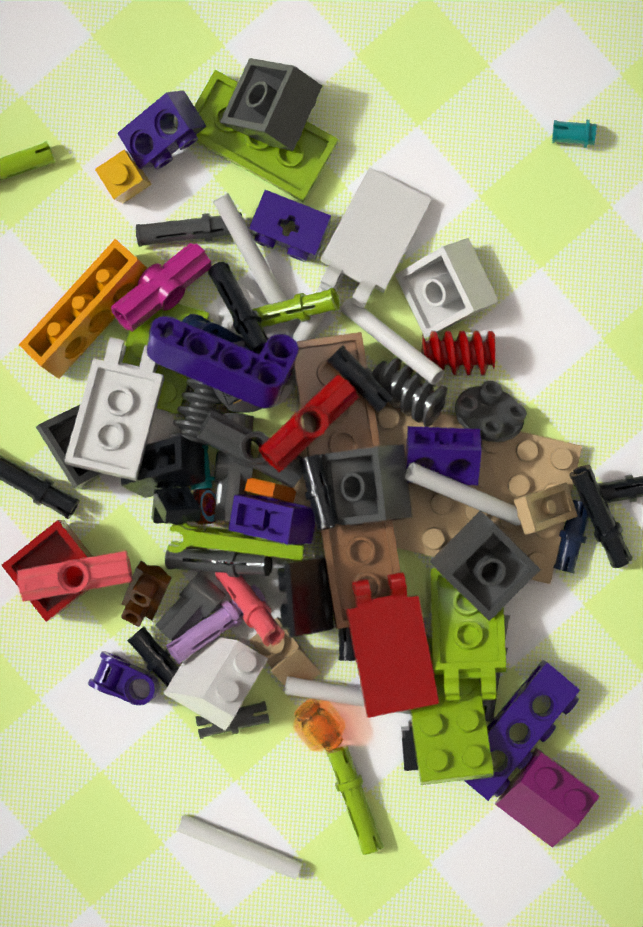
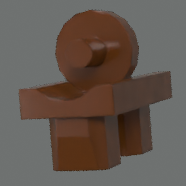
M142 561L137 565L132 576L133 582L129 583L121 603L125 606L121 618L137 627L141 626L145 617L150 620L154 619L172 580V577L160 566H147Z

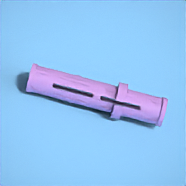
M253 584L251 586L252 590L261 601L267 603L260 589ZM225 600L220 604L221 608L212 615L203 619L183 635L166 645L168 651L178 664L233 626L237 628L242 624L244 614L233 600L230 602Z

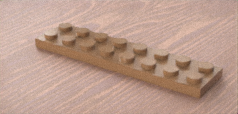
M362 332L297 341L299 350L293 369L300 409L337 374L344 378L327 362L342 345L346 347L345 349L364 368L367 367ZM356 391L359 398L327 428L324 434L317 437L306 447L307 455L328 454L380 446L374 408ZM303 414V429L313 433L316 429L314 417L309 414ZM392 520L341 525L320 531L336 629L349 627L346 609L356 607L352 582L368 580L371 599L391 595L387 575L401 572Z

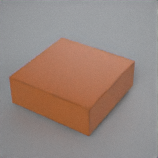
M251 477L247 479L244 490L294 503L296 494L294 488Z

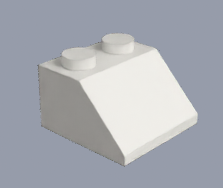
M469 238L444 245L395 274L425 338L429 337L431 331L438 333L499 302Z
M217 637L182 662L164 694L226 731L268 658L238 640Z

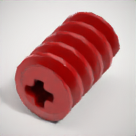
M436 331L430 332L427 341H425L422 333L421 353L442 370H445L446 366H450L453 376H457L460 366H464L467 376H471L474 366H478L481 376H485L488 366H492L495 369V333L488 331L484 341L479 331H473L470 341H468L465 331H459L456 341H454L451 331H445L442 341L439 340Z

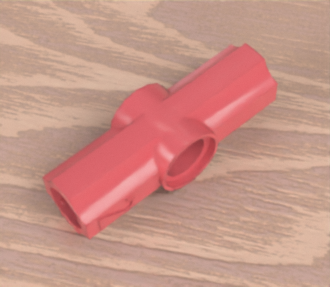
M127 550L17 571L18 588L23 602L133 582L131 562ZM71 566L80 567L84 573V580L80 586H73L67 580V571Z

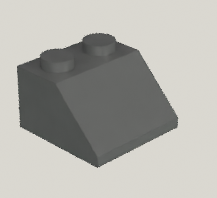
M249 58L220 123L269 146L293 151L301 137L311 110L316 104L322 85L294 65Z
M404 444L321 454L328 484L333 486L334 493L332 498L340 522L339 526L412 517L408 480L405 479L407 468Z
M479 511L430 561L440 574L489 621L541 570L482 511Z

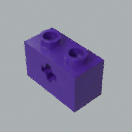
M264 190L249 231L251 235L255 236L254 241L257 244L270 249L278 245L288 249V256L306 262L308 258L316 260L331 223V215L271 191ZM289 221L295 222V229L298 232L291 231L289 236H285L280 225L287 226Z

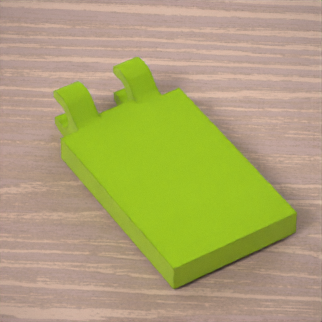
M188 523L170 526L169 531L179 532L183 537V541H171V544L167 546V550L172 553L182 552L188 546L193 545L195 547L302 560L304 544L287 545L230 531L229 529L202 525L194 526Z
M436 568L431 569L434 675L444 674L446 701H460L459 679L481 678L482 700H497L496 673L507 672L504 607L489 621Z

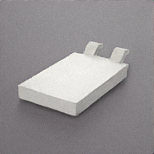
M369 167L320 261L329 266L320 280L319 287L324 290L335 288L341 274L360 283L352 297L351 304L364 309L374 289L382 293L385 292L432 198Z
M112 337L109 339L104 361L93 359L64 462L66 465L137 481L164 382V376L155 373L159 364L149 358L146 345L142 353L140 366L122 363L126 351L124 340Z

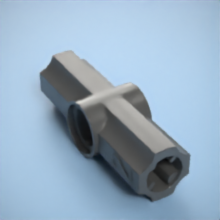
M213 410L209 412L203 421L197 439L231 456L241 466L252 467L290 488H294L301 479L303 473L299 460L303 457L299 455L281 472H278L267 463L260 452L256 459L251 458L246 453L245 445L248 440L255 442L260 447L269 439L263 432L252 431Z
M223 413V416L253 431L254 416L240 413ZM248 440L245 450L251 458H254L253 454H251L252 441ZM217 450L214 470V482H217L214 520L230 522L234 495H247V491L244 490L247 479L252 478L253 468L241 466L234 458Z

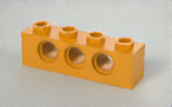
M115 238L20 342L19 346L38 365L60 379L115 319L111 306L138 285V281L147 267Z

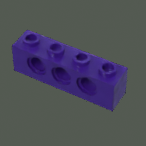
M542 660L494 717V722H490L487 726L490 752L502 751L505 754L504 763L500 767L493 768V777L463 781L487 801L493 795L498 798L509 786L510 780L507 778L517 767L521 770L533 756L530 750L539 740L545 742L556 729V725L553 723L560 714L564 713L567 715L579 701L576 695L580 692V689L548 662ZM540 695H546L550 699V707L544 713L534 712L532 706L535 698ZM516 723H524L528 728L525 738L519 741L512 740L509 735L511 727Z

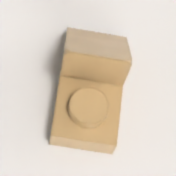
M567 482L514 499L518 519L521 522L525 535L577 517Z
M278 617L275 618V621L281 627V621ZM284 629L283 639L275 646H272L271 643L269 646L264 645L258 633L249 639L257 651L268 658L267 663L271 667V672L284 686L288 676L313 680L321 674V671L294 638H289V631L287 629Z

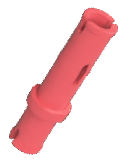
M215 572L217 580L221 582L232 600L244 614L243 620L247 626L255 629L264 645L269 646L271 643L272 646L278 644L283 639L285 632L272 617L270 606L258 598L242 575L230 577L227 573Z

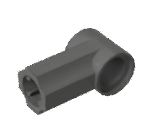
M198 572L179 594L180 598L155 626L169 640L173 641L198 624L203 617L207 618L226 594L202 572Z

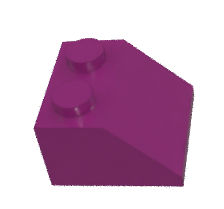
M536 747L532 752L533 756L523 769L518 771L509 786L497 799L495 805L553 848L581 823L600 796L594 789Z

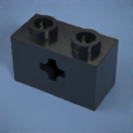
M182 435L147 444L137 481L121 478V486L144 498L154 496V489L184 488L205 482L204 448Z

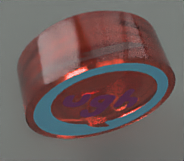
M209 488L195 490L192 494L201 507L200 521L196 523L198 525L215 523L217 521L214 520L215 492Z

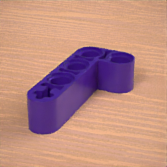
M164 316L152 322L146 350L149 358L159 365L254 406L270 408L278 402L292 374L299 348L297 342L292 337L276 334L267 340L259 355L180 320Z

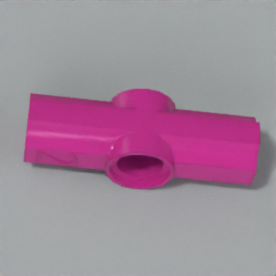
M189 243L165 264L156 263L148 267L141 275L138 285L111 306L113 315L123 328L133 332L161 308L167 311L175 307L183 298L186 288L210 269L211 260L197 243Z

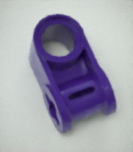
M101 651L100 657L102 660L94 678H89L87 683L90 687L137 706L145 705L156 698L159 693L160 684L153 673L135 666L113 653ZM140 678L148 682L150 692L147 697L143 698L135 694L133 685L136 679Z

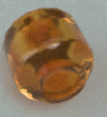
M309 699L297 708L294 713L293 730L312 752H321L323 750L331 752L342 743L346 722L331 702Z

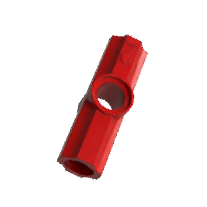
M337 374L258 448L262 457L270 466L281 472L317 437L324 434L327 428L359 398L355 388ZM303 414H309L314 417L316 429L313 433L303 429L301 425Z

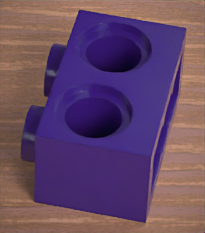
M181 90L163 94L117 134L139 169L154 167L155 170H158L168 165L174 159L172 154L178 149L183 150L193 145L198 140L197 134L207 126L186 92ZM175 116L178 120V129L174 125ZM150 137L153 140V149L151 148L149 143Z
M408 426L405 455L406 468L411 463H415L462 484L478 486L482 453L480 429Z
M234 495L229 530L287 545L312 544L316 521L313 509L309 506L262 495Z

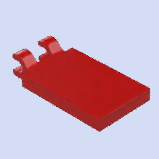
M402 572L387 575L391 593L389 596L371 599L368 580L352 582L356 607L346 609L367 718L439 704L419 596H407L406 579Z

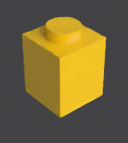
M122 150L95 168L96 173L113 200L122 204L152 185L143 169L138 168L126 150Z

